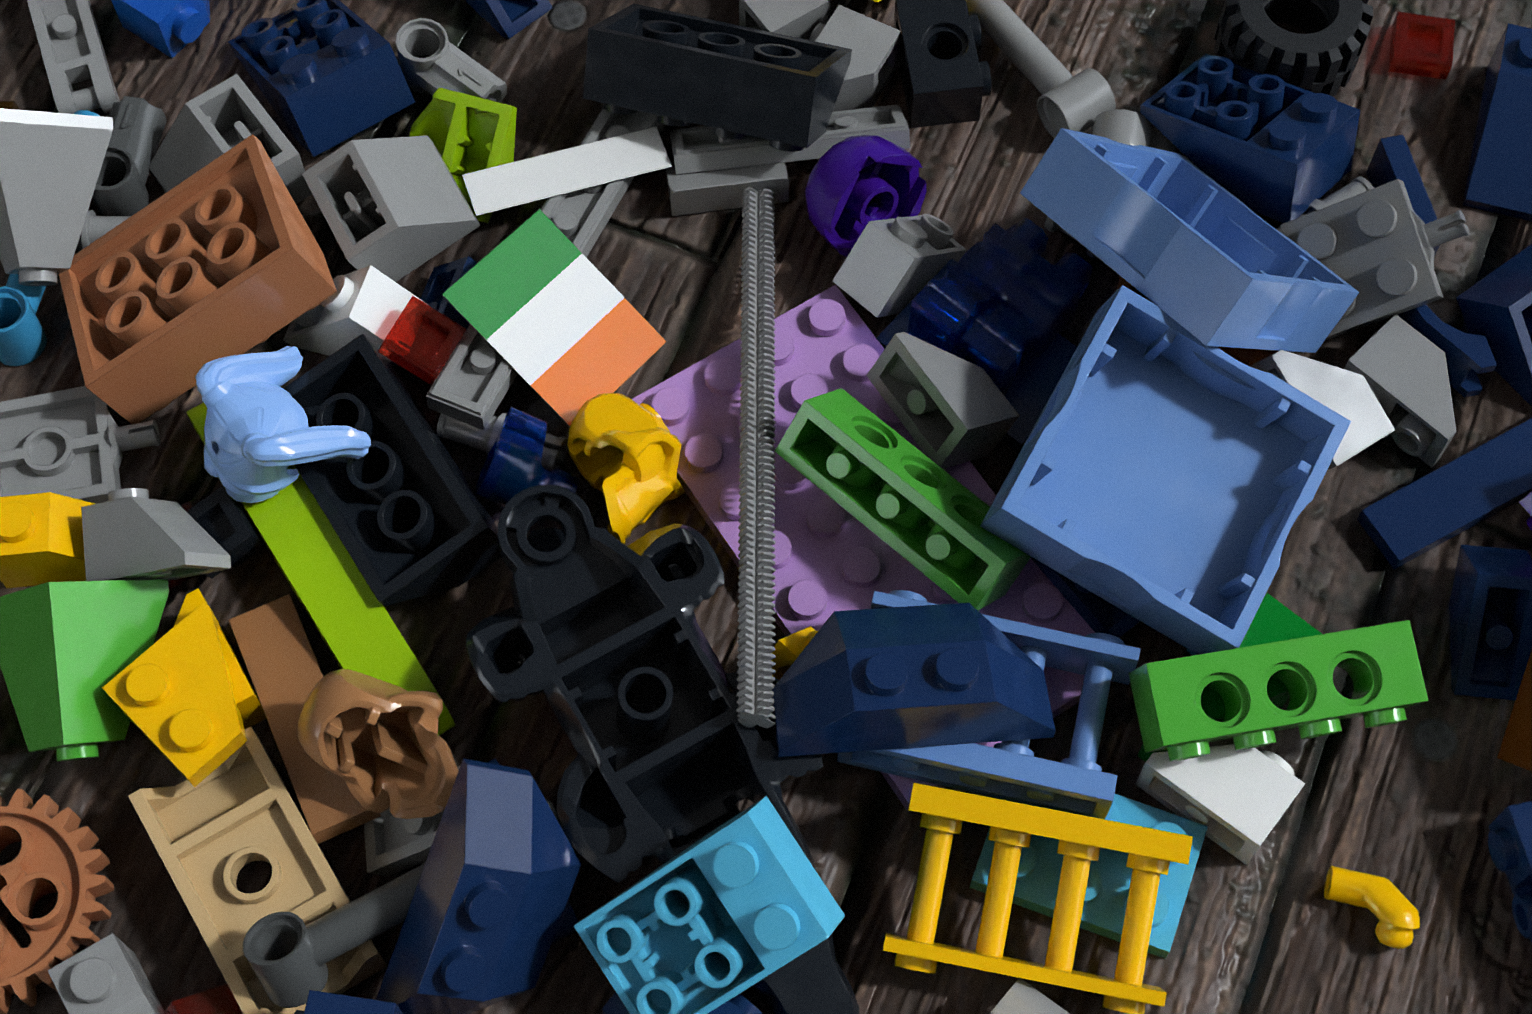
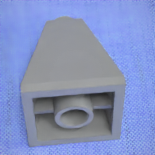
M0 108V261L6 274H18L20 285L58 284L57 275L70 269L113 132V117Z

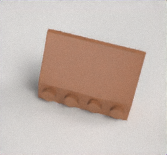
M254 134L76 253L70 269L58 274L85 387L131 424L142 422L196 386L195 376L205 363L226 356L244 354L257 344L265 342L272 334L307 311L316 308L322 301L337 292L320 246L261 141Z

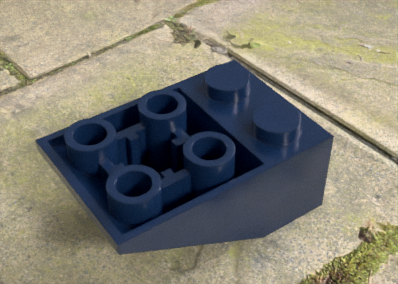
M296 0L288 11L272 19L262 18L253 21L243 28L241 35L228 41L235 55L292 136L313 157L415 103L390 43L340 0Z
M1205 53L1142 103L1140 113L1201 171L1237 197L1248 208L1281 223H1286L1300 217L1315 199L1321 198L1351 171L1360 109L1338 102L1328 94L1313 93L1286 83L1278 76L1261 74L1236 65L1226 57L1212 56Z

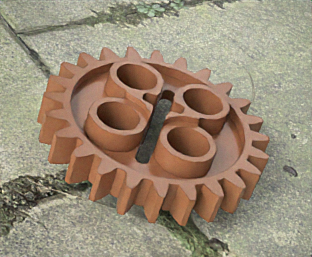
M23 789L15 791L8 806L0 796V853L7 845L22 841L18 856L13 861L0 865V899L12 915L23 925L31 938V943L28 947L21 948L18 937L15 935L10 924L0 917V1014H7L12 994H16L20 1000L30 1007L35 1006L37 1002L36 985L41 982L46 983L57 991L47 970L77 954L76 950L80 944L91 946L101 940L89 929L90 923L92 921L111 919L112 915L103 904L95 901L97 897L114 891V884L106 876L96 874L110 864L109 858L100 849L90 850L99 840L97 835L88 826L78 828L81 819L69 807L58 813L59 806L48 795L44 794L33 806L32 798ZM58 892V900L54 909L41 918L33 919V909L36 903L43 896Z

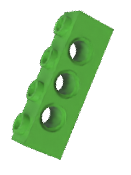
M842 388L804 400L774 451L958 603H970L974 608L980 610L1005 596L1031 558L1028 554L980 527L990 506Z
M1410 620L1150 662L1128 673L1145 753L1167 750L1170 762L1211 754L1209 742L1233 738L1235 750H1244L1277 743L1274 731L1298 727L1301 739L1342 732L1340 720L1363 716L1366 728L1407 721L1405 708L1429 701ZM1335 667L1344 669L1353 681L1354 689L1350 699L1342 696L1334 686L1333 672ZM1270 677L1280 680L1288 689L1290 699L1286 710L1276 707L1268 697L1267 684ZM1204 688H1210L1222 697L1225 713L1221 722L1211 719L1203 711L1201 694Z

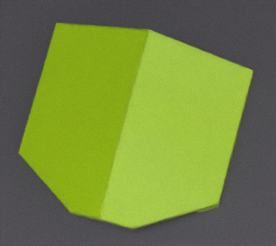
M439 87L433 93L432 101L412 124L409 136H429L475 215L462 175L514 162L517 108ZM493 212L475 215L478 221L488 223Z

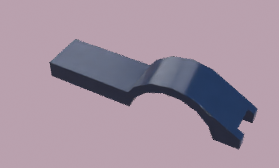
M1404 135L1381 138L1366 171L1372 186L1376 188L1396 179L1402 180L1414 212L1425 224L1437 220ZM1438 245V246H1436V247H1433V248H1434V251H1435V254H1436V252H1437V250H1438V248H1439L1440 245ZM1426 304L1398 314L1400 318L1445 352L1449 383L1453 389L1464 398L1480 394L1482 386L1476 372L1478 374L1492 372L1497 366L1485 336L1464 333L1442 322Z

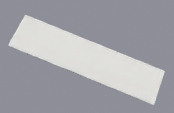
M652 127L463 174L462 176L475 215L478 216L669 168L672 165L657 127Z

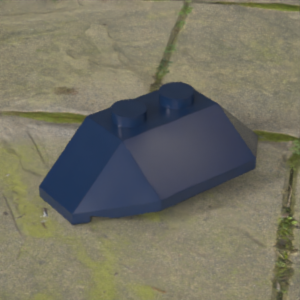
M970 603L834 611L772 689L774 692L772 699H774L773 707H775V711L773 713L775 715L774 722L779 757L1053 738L1055 734L1044 671Z
M463 758L376 1000L396 1003L403 1014H471L535 988L581 867V862L528 770Z

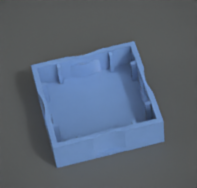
M1061 128L1020 192L1028 201L1206 346L1316 353L1360 293L1298 244L1264 221L1242 201L1179 153L1143 145H1127L1106 137Z
M1122 285L1097 310L980 527L1197 655L1239 648L1280 566L1284 543L1289 531L1300 513L1313 500L1351 421L1275 375L1250 367L1234 359L1219 347L1204 345L1160 309L1159 306Z

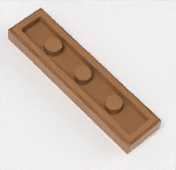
M290 594L229 619L305 819L316 842L320 844L380 817V813L377 814L362 807L349 791L345 779L317 764L306 754L297 738L298 720L309 693L324 675Z

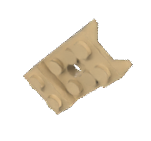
M250 726L245 729L247 742L196 787L186 779L176 786L142 788L128 795L243 1014H294L296 1010L305 1011L306 1004L285 1008L274 1004L269 999L244 955V937L258 920L269 914L291 912L298 915L307 925L346 905L350 900L311 834L308 825L265 747ZM253 861H265L271 864L272 876L266 887L250 894L238 891L236 885L237 876L246 864ZM372 939L326 963L328 967V980L321 992L341 995L387 967Z

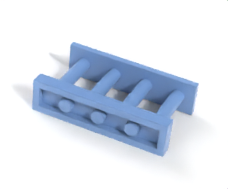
M893 590L889 594L874 591L871 609L939 604L929 603L922 595L908 590ZM982 614L1043 671L1044 667H1050L1084 675L1069 758L1056 762L1034 757V752L1029 749L1030 739L1002 741V743L995 744L994 747L969 743L838 753L837 762L1012 802L1105 819L1113 803L1118 775L1102 772L1101 766L1096 764L1111 681L1129 685L1130 678L1128 673L1135 670L1141 648L1127 646L1120 638L1106 633H1090L1086 636Z

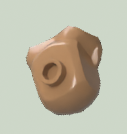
M340 669L325 675L317 682L307 696L298 720L297 738L306 754L317 764L345 779L349 791L362 807L377 814L383 813L390 808V813L395 818L432 817L445 810L458 774V769L448 744L437 735L438 717L443 710V700L437 693L407 691L399 686L356 671Z

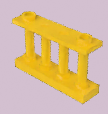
M913 783L908 810L922 813L920 827L926 828L907 937L886 933L883 951L896 953L895 966L935 974L937 962L1102 994L1104 995L1102 1007L1128 1014H1144L1146 1003L1165 1007L1167 992L1160 987L1142 984L1160 876L1161 874L1168 875L1170 861L1188 865L1193 836ZM963 821L990 826L988 840L995 841L976 950L934 942L953 834L961 835ZM1032 834L1059 839L1057 854L1064 855L1045 964L1003 956L1022 847L1029 848ZM1101 848L1128 853L1126 867L1133 868L1114 978L1072 970L1091 860H1099Z

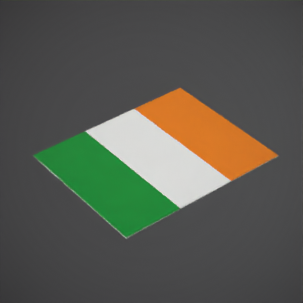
M540 209L442 294L569 426H571L573 418L587 400L598 394L614 393L667 342Z

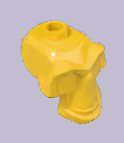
M604 393L587 400L573 418L569 429L567 446L569 455L580 473L589 482V485L603 492L609 521L607 531L625 544V539L631 536V532L638 525H644L656 509L685 493L680 481L677 479L682 444L675 435L670 433L660 415L650 405L646 403L638 404L620 393Z

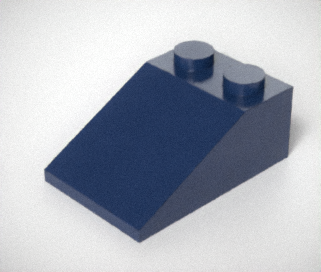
M1508 23L1487 67L1462 205L1532 222V29Z

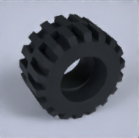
M1224 0L1214 40H1216L1214 54L1215 56L1226 57L1234 64L1258 73L1278 76L1286 83L1313 93H1323L1333 97L1337 94L1339 87H1345L1351 79L1371 29L1370 23L1373 18V6L1367 5L1369 0ZM1275 23L1292 24L1306 30L1309 34L1289 32L1280 28Z

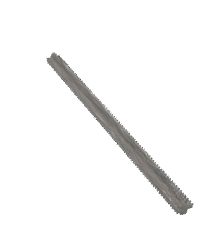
M750 186L742 192L743 231L741 234L743 236L741 240L743 242L741 245L743 247L741 251L743 253L741 257L743 259L741 263L743 265L741 266V275L743 276L741 281L743 282L741 287L743 288L741 293L743 294L741 299L743 300L741 301L742 325L740 327L742 329L740 332L742 335L740 338L742 341L740 347H742L740 350L742 354L740 356L742 360L740 363L742 366L740 372H742L740 375L742 379L740 381L742 385L740 387V391H742L740 393V403L742 404L740 406V423L742 424L739 427L741 429L739 433L741 436L739 442H741L739 446L741 449L739 452L741 456L739 462H741L739 465L741 469L739 472L741 476L739 478V482H741L739 485V489H741L739 492L741 496L739 498V516L741 517L738 520L740 523L738 527L740 530L738 533L740 537L738 540L740 544L738 547L740 551L738 554L740 558L738 561L740 565L738 568L740 572L738 575L740 579L738 582V586H740L738 593L740 595L738 596L739 610L737 613L739 615L737 619L739 622L737 629H739L737 633L739 637L737 641L739 644L737 651H739L737 655L739 659L737 662L739 667L737 670L739 674L737 677L739 682L737 685V689H739L737 696L739 699L737 700L738 707L736 711L738 712V721L748 728L755 725L769 728L775 724L771 721L775 719V715L772 714L775 711V707L771 706L774 704V699H772L774 692L772 689L775 685L771 682L776 680L772 676V674L776 673V670L771 668L776 665L775 662L771 661L776 658V655L772 654L776 648L771 646L776 643L772 639L776 636V633L772 632L775 626L771 624L775 622V618L771 617L775 615V611L772 610L775 607V604L772 603L775 600V597L772 596L775 593V590L772 588L775 586V583L772 581L775 579V576L772 574L775 572V568L772 567L775 565V561L772 560L775 558V555L772 553L775 551V548L772 546L775 544V541L772 539L775 537L773 533L775 527L772 526L775 523V520L772 519L775 517V513L772 512L775 510L773 505L775 503L773 499L775 496L773 492L775 486L772 485L775 483L773 478L775 476L773 472L775 470L773 465L775 463L773 458L775 457L773 452L775 450L773 445L775 444L773 439L775 437L773 432L775 431L773 426L775 424V415L773 413L775 411V396L773 394L775 392V377L773 375L775 374V217H773L775 215V201L773 200L774 197H772L774 194L772 190L764 188L757 191Z

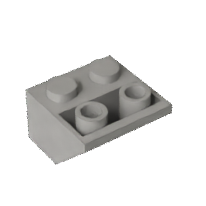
M238 74L233 75L184 104L149 166L151 174L166 193L254 134L261 141L295 204L312 195L302 175L305 169L298 151Z
M428 135L351 140L302 173L347 261L357 270L371 265L395 282L481 226L434 142Z

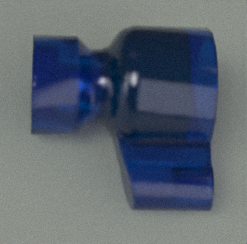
M510 407L499 435L483 464L475 486L474 495L505 507L508 501L517 493L537 485L561 486L576 493L579 476L560 468L551 471L544 469L541 461L547 422Z

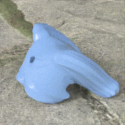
M286 346L273 352L248 353L218 358L205 363L195 376L197 390L202 395V400L207 407L204 426V468L211 476L220 479L227 494L236 501L257 503L277 495L280 490L285 489L299 476L297 468L287 469L290 465L336 457L360 459L368 453L371 446V439L366 432L359 431L350 426H308V418L304 409L289 392L281 387L292 379L302 366L303 357L295 346Z

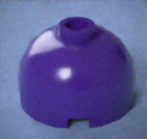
M874 135L848 137L833 145L824 153L810 173L805 190L809 219L824 240L839 254L847 257L869 221L918 216L927 192L926 181L919 176V168L923 167L919 160L904 148L882 137Z

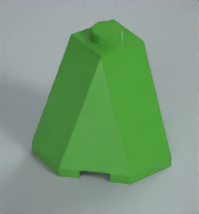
M168 579L47 582L0 597V668L29 752L56 750L57 762L76 761L99 757L98 745L125 740L130 719L111 700L102 687L154 644L169 594Z

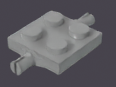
M1400 179L1393 180L1280 225L1283 235L1294 241L1360 292L1325 341L1390 318L1395 314L1398 315L1444 298L1434 271L1435 251L1433 247L1462 236L1470 235L1468 226L1464 224L1466 220L1461 210L1425 224L1414 212L1405 184Z
M85 386L1 401L0 497L52 492L95 504L109 501L108 492L121 489L119 468L123 459V451L154 445L159 446L160 434L155 419L147 422L118 427L114 420L113 409Z

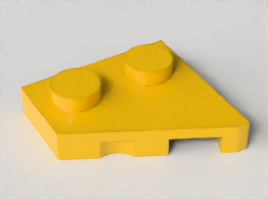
M204 601L102 687L111 700L194 787L247 742L241 713L236 706L233 695L234 686L229 666L224 659L217 629H219L217 619Z

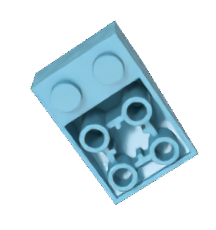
M765 796L574 925V928L630 1014H708L829 938L845 917V914L768 797Z

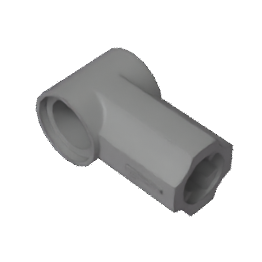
M418 18L405 23L397 32L395 42L399 65L410 90L418 94L433 95L440 87L499 103L507 95L506 83L450 43L446 30L440 23L432 19ZM424 55H429V56H430V57H426V58H418V57L424 56Z

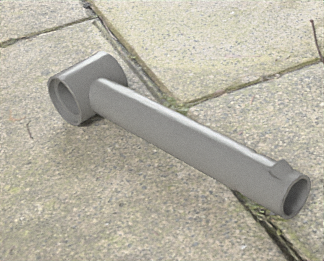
M966 0L969 15H978L982 30L1042 94L1037 99L1038 114L1044 127L1054 139L1061 128L1084 132L1093 126L1096 116L1102 112L1116 109L1112 89L1098 71L1087 68L1073 76L1003 0Z

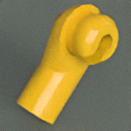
M1330 866L1325 881V899L1368 908L1379 919L1375 928V934L1380 943L1397 949H1404L1412 944L1414 938L1413 930L1420 928L1419 912L1389 879Z

